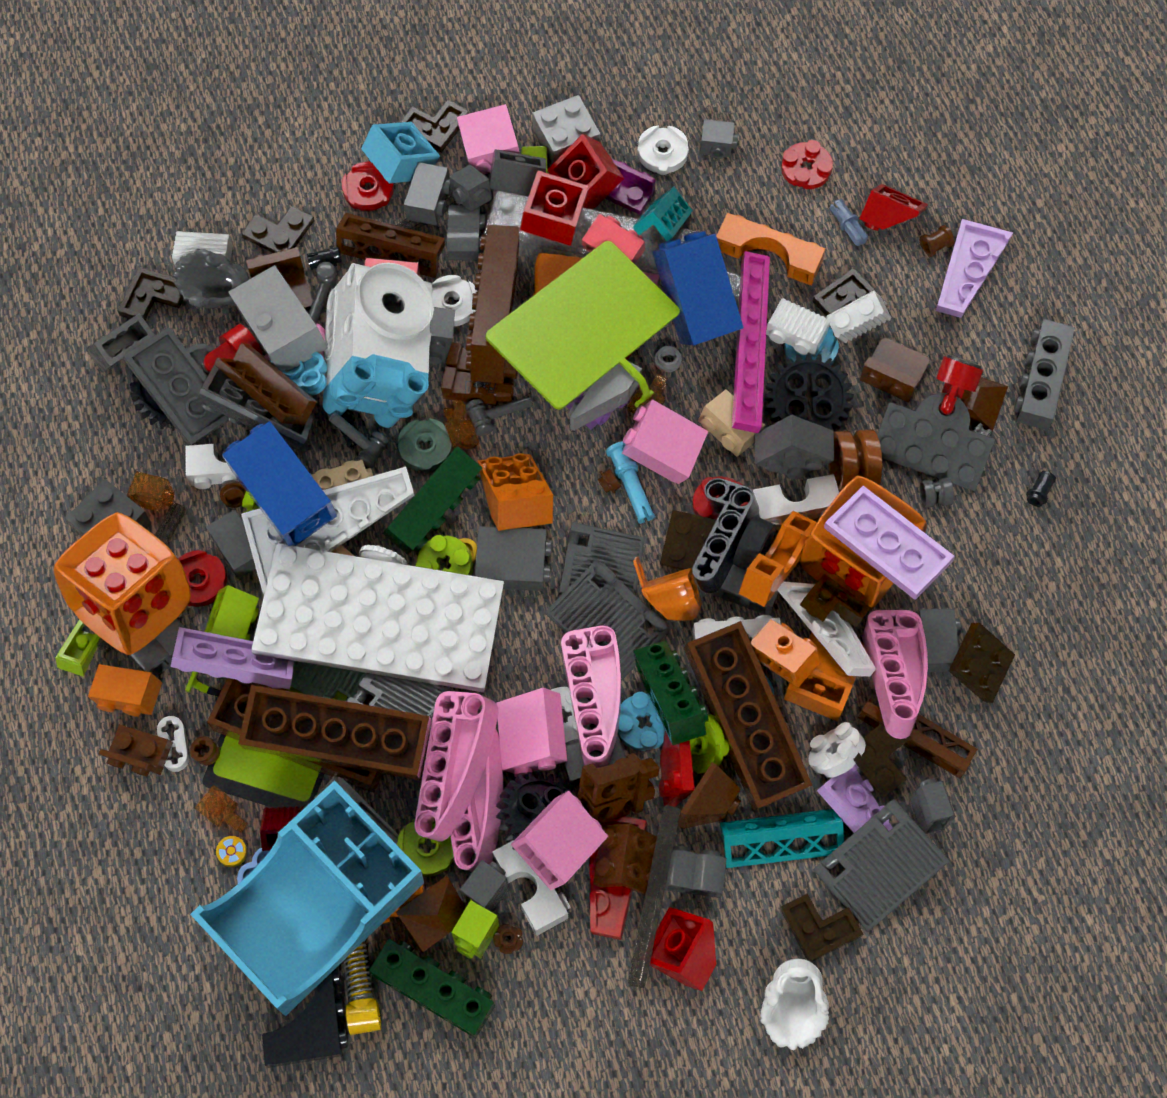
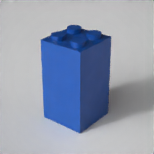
M706 230L696 231L684 235V241L682 242L680 239H673L658 244L659 249L652 251L664 293L680 309L679 315L673 322L681 344L694 346L744 328L716 234H707Z
M270 421L265 425L259 424L254 427L248 437L242 441L237 440L231 443L226 448V452L222 454L233 474L288 546H297L337 517L330 499Z

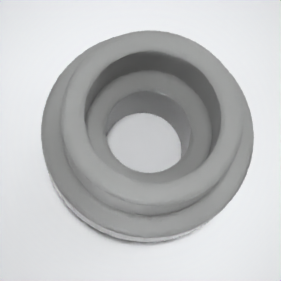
M672 346L662 347L655 355V364L663 372H673L681 365V354ZM670 357L673 359V362H665L663 359Z

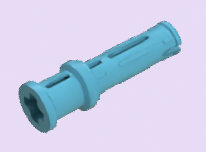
M623 441L617 442L609 446L605 451L607 456L611 457L613 461L615 476L623 482L638 518V523H644V518H647V521L653 520L655 515L637 476L638 465L631 458L622 454L625 443Z

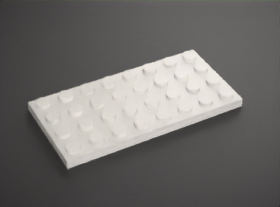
M276 543L251 649L252 654L484 692L504 581Z

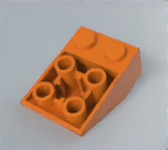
M518 453L510 457H489L486 460L477 461L482 467L479 473L490 514L498 531L553 523V493L531 454Z
M811 632L809 639L817 646L820 663L798 688L789 683L784 700L838 722L856 676H848Z

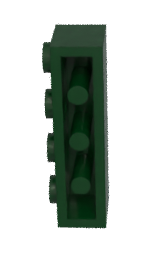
M457 446L382 534L407 555L414 549L419 552L429 540L425 535L431 528L436 532L446 520L442 515L447 509L450 508L453 511L464 499L460 496L464 489L471 490L481 479L477 474L482 467Z
M666 640L633 650L639 677L672 745L707 735L705 722H708L709 718L704 704H698L699 697L694 685H688L690 681L685 668L680 669V660L676 650L671 651Z
M388 939L370 968V974L476 1039L495 1008V1004L491 1000L492 995L481 987L477 986L475 990L464 984L466 979L452 970L447 974L438 969L440 963L427 955L420 958L413 954L414 948L400 939L395 943Z

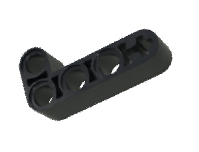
M721 478L712 479L705 485L704 492L711 509L720 515L692 569L699 588L705 593H714L721 588L733 565L738 544L747 525L754 516L759 514V505L754 492L750 488ZM719 494H723V496L715 498ZM745 502H749V503H748L747 505H745V506H740L741 504H743V503H745ZM731 526H737L732 530H728ZM725 549L722 553L715 554L718 550Z

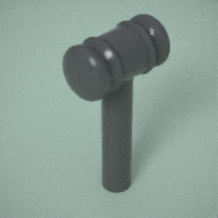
M329 262L319 264L316 269L319 287L309 312V316L315 324H317L328 291H331L338 284L335 267Z
M528 396L485 410L486 407L481 399H473L466 404L465 409L468 411V416L472 421L476 435L486 436L494 428L491 424V419L532 407V402Z
M334 412L330 416L329 421L363 449L360 451V455L357 456V461L363 460L365 468L372 469L374 463L377 462L380 454L385 449V445L389 443L388 438L384 434L375 431L367 439L337 412Z

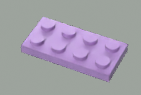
M862 486L825 522L824 528L915 600L953 562L955 557L865 486Z
M179 627L171 667L178 668L184 672L205 673L215 678L226 677L237 679L243 683L263 684L274 689H290L294 661L252 654L253 641Z

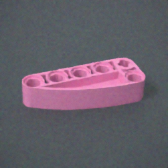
M872 611L868 615L862 640L865 651L876 668L872 674V679L885 729L890 736L904 739L910 736L926 689L928 658L925 633L920 616L913 611Z
M595 626L567 632L562 637L561 647L584 765L593 763L596 768H600L609 764L616 743L621 711V672L614 630L608 626ZM601 641H606L609 643L606 646L598 645V643ZM577 672L586 673V675L582 677L574 676V674ZM581 698L591 699L588 703L579 702ZM587 724H595L597 726L593 730L584 728ZM594 750H598L603 753L601 756L593 757L589 755V753Z
M446 691L438 696L434 707L415 817V830L420 836L436 841L446 840L461 820L471 802L483 774L494 738L499 712L498 706L493 700L477 693ZM482 705V710L478 714V709ZM451 732V737L447 741V736ZM446 761V766L442 771V765ZM441 791V796L437 801V795ZM436 821L435 828L432 831V824Z
M496 729L480 782L464 815L451 833L455 863L460 869L470 872L475 870L481 860L487 864L491 863L493 860L492 852L496 849L501 820L496 818V815L500 812L496 804L501 800L499 795L503 792V770L499 734ZM451 732L447 736V741L451 737ZM446 761L442 765V771L446 766ZM471 824L470 832L466 834L467 827ZM475 853V861L471 864V857Z

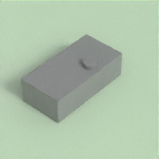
M275 265L228 292L267 356L281 372L283 370L288 372L299 366V361L304 363L311 359V354L314 352L321 353L328 349L316 324Z

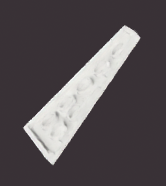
M399 468L323 490L330 499L337 517L299 543L297 547L331 552L412 498L414 492L407 468ZM256 509L241 515L264 595L276 543L287 544L260 509Z

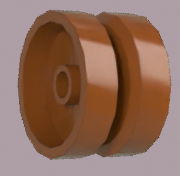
M873 429L858 430L854 436L849 431L834 432V461L828 464L829 475L834 474L839 492L856 476L865 477L880 485L882 453L877 433Z

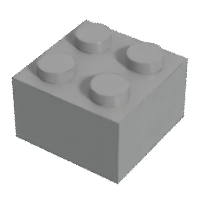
M579 95L532 112L533 131L540 144L547 147V156L551 164L582 134L600 142V132Z

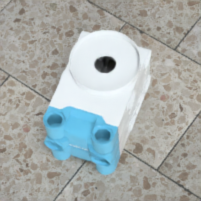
M356 263L350 265L346 274L336 287L331 290L327 301L325 343L328 349L324 350V358L327 364V371L324 375L327 379V385L323 390L322 402L325 412L329 415L337 412L341 416L347 409L374 414L376 422L384 428H390L400 418H406L413 414L414 403L428 390L430 321L434 312L432 284L430 282L423 281L411 269L395 263H381L373 267Z

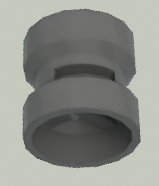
M950 478L939 479L938 482H932L931 480L920 481V495H926V502L922 503L923 508L933 507L935 504H941L942 506L953 504L954 492Z

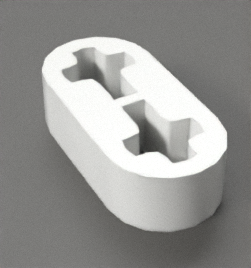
M167 716L159 722L157 735L170 740L168 733L164 732L169 728L168 725L173 724L175 728H179L174 731L175 740H173L172 747H176L178 754L183 755V757L178 758L177 764H173L171 760H168L173 755L171 747L164 765L168 770L178 772L183 770L189 763L186 730L179 718Z

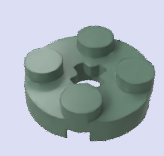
M428 418V421L413 420L404 426L398 437V450L401 460L409 468L424 473L438 469L453 449L449 429L436 419ZM428 440L431 441V448L427 450L420 449L419 442L423 441L426 443Z

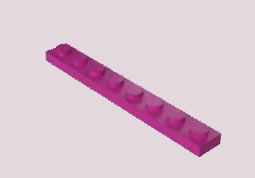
M745 251L741 261L739 314L744 328L737 330L732 428L759 433L762 428L770 256Z

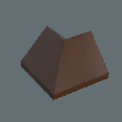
M446 876L400 908L396 913L419 950L424 952L452 932L466 907L450 879Z

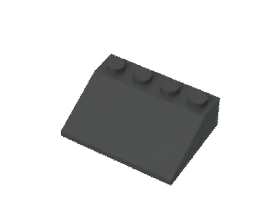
M215 365L204 382L196 400L201 403L204 409L214 413L220 412L226 415L229 421L237 425L244 424L253 429L259 424L265 425L270 421L289 447L299 450L304 445L315 415L311 413L305 425L281 423Z

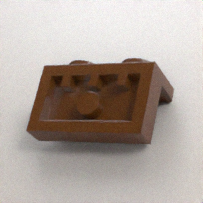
M119 724L109 751L100 749L99 755L108 758L106 764L123 769L126 764L132 766L131 772L148 777L149 772L161 775L173 741Z

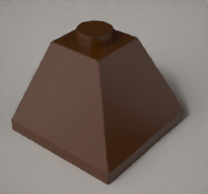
M981 377L976 392L964 390L961 400L969 411V425L977 427L981 423L985 430L990 429L993 432L1008 386Z
M712 762L681 810L678 826L685 829L723 821L727 814L733 816L741 803V800L738 799L741 789L718 765Z

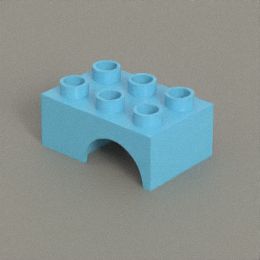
M334 780L278 832V838L272 849L248 876L216 901L205 906L199 905L190 915L268 1000L286 1016L424 884L422 871Z

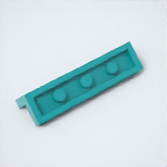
M673 186L651 204L634 224L633 229L640 235L654 225L667 242L673 238L693 210L675 186Z
M833 809L720 822V832L724 843V857L727 858L726 868L828 856L844 842L843 821ZM836 834V845L824 847L818 842L824 835ZM795 838H804L808 841L801 850H794L789 846ZM774 841L779 845L773 853L765 854L759 850L765 842ZM744 845L749 848V851L743 857L732 858L731 846Z

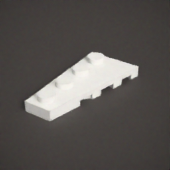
M783 582L777 589L778 592L848 676L870 677L876 668L850 623L842 620L839 614L833 610L822 622L818 618L809 615L806 609L800 606L802 600L815 584Z

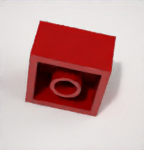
M582 134L547 169L552 175L589 186L582 210L587 214L591 213L625 179L602 144L585 134Z
M537 171L523 212L520 231L571 246L589 186Z

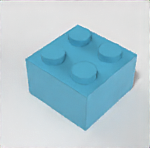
M412 122L373 124L361 148L389 184L412 181L418 162L436 165L440 157Z

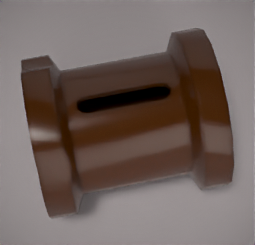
M945 225L940 226L938 231L930 235L924 234L919 238L920 246L928 257L934 256L936 251L944 247L950 248L955 244L951 230Z

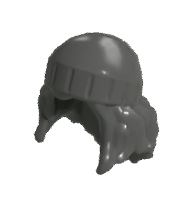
M196 249L194 253L182 256L176 262V271L173 273V277L176 279L174 284L179 294L183 295L184 300L189 301L190 305L197 308L214 309L221 305L234 306L235 303L228 292L250 280L247 271L242 266L230 262L222 254H216L206 249Z

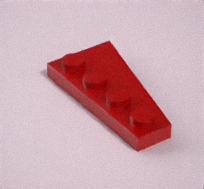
M624 816L601 824V827L602 825L630 823L646 831L647 821ZM597 848L590 856L589 864L591 880L590 932L594 935L622 940L633 890L624 886L599 887L593 884L598 855Z

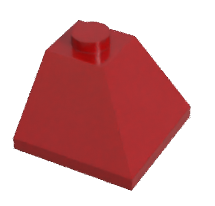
M880 184L871 190L859 219L864 221V225L872 230L878 231L879 228L883 230L917 217L926 210L928 204L889 186Z
M669 907L640 960L685 986L703 991L716 966L713 922L710 919Z

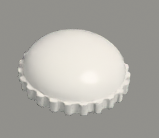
M364 545L359 551L362 558L407 565L405 558L384 547Z

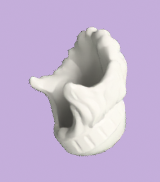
M799 958L785 961L777 968L773 981L765 989L760 1021L764 1024L772 1042H775L778 1047L787 1046L791 1050H796L797 1046L803 1049L809 1044H813L816 1038L821 1036L822 1030L826 1029L829 1020V1002L823 991L821 972L813 963Z

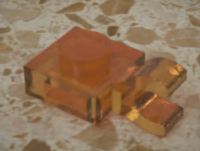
M659 373L656 375L649 387V390H652L654 393L641 404L642 406L652 399L661 405L664 404L665 397L661 394L667 387L666 381L668 378ZM641 388L638 389L628 405V411L633 414L637 410L634 406L635 402L643 395Z
M453 400L454 409L444 408V415L448 419L444 425L451 443L455 448L457 446L465 449L475 448L480 443L471 421L464 419L466 406L463 401Z
M215 785L210 788L195 807L197 811L217 827H220L225 821L233 829L241 833L248 825L245 820L234 812L238 803Z

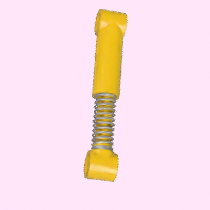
M363 942L344 961V964H346L345 969L348 970L345 973L348 975L346 978L349 981L347 983L349 986L348 991L351 992L348 995L350 997L349 1003L345 1006L350 1035L382 1029L381 1018L378 1017L380 1016L378 1000L373 998L372 988L369 987L371 982H368L371 977L367 976L370 972L367 971L369 966H366L369 961L365 960L367 955L364 953L367 950L364 949L366 944H363Z

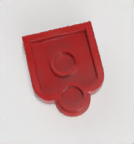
M665 731L664 746L660 755L662 780L659 783V795L663 797L664 807H674L694 791L690 741L672 745Z

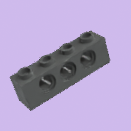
M1043 319L1039 329L1034 328L1030 343L1035 344L1033 351H1028L1024 365L1029 367L1028 374L1023 373L1019 389L1024 390L1022 397H1017L1013 412L1018 413L1016 422L1044 430L1050 428L1056 412L1075 327ZM1044 350H1049L1050 352H1052V354L1047 353ZM1038 372L1044 373L1047 377L1040 375ZM1033 395L1039 396L1042 400L1034 398Z

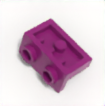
M612 159L625 179L605 199L641 215L655 193L656 180L645 172H639L624 162Z

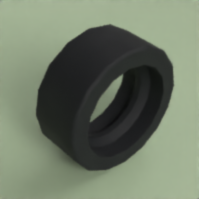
M754 516L747 525L738 544L733 560L734 566L747 571V568L759 553L765 556L774 538L776 524Z

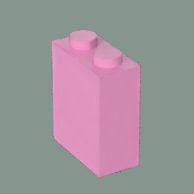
M506 104L457 117L468 163L483 175L490 173L495 149L520 154Z
M653 399L644 406L640 405L633 416L635 424L633 428L627 431L623 439L625 447L622 454L668 480L680 484L689 478L708 431Z
M540 688L496 703L499 712L498 730L503 771L513 773L515 777L520 774L524 777L530 771L532 773L536 770H552L556 768V764L567 761L560 693Z
M567 791L554 798L511 845L550 890L566 884L606 840L608 835L603 831L600 823L592 818L584 809L581 801L573 796L570 791Z

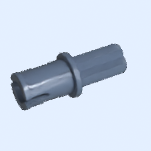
M843 199L836 200L835 204L838 207L836 208L831 204L829 210L839 221L840 229L846 231L856 246L864 245L867 242L868 235L859 224L858 216L851 213Z

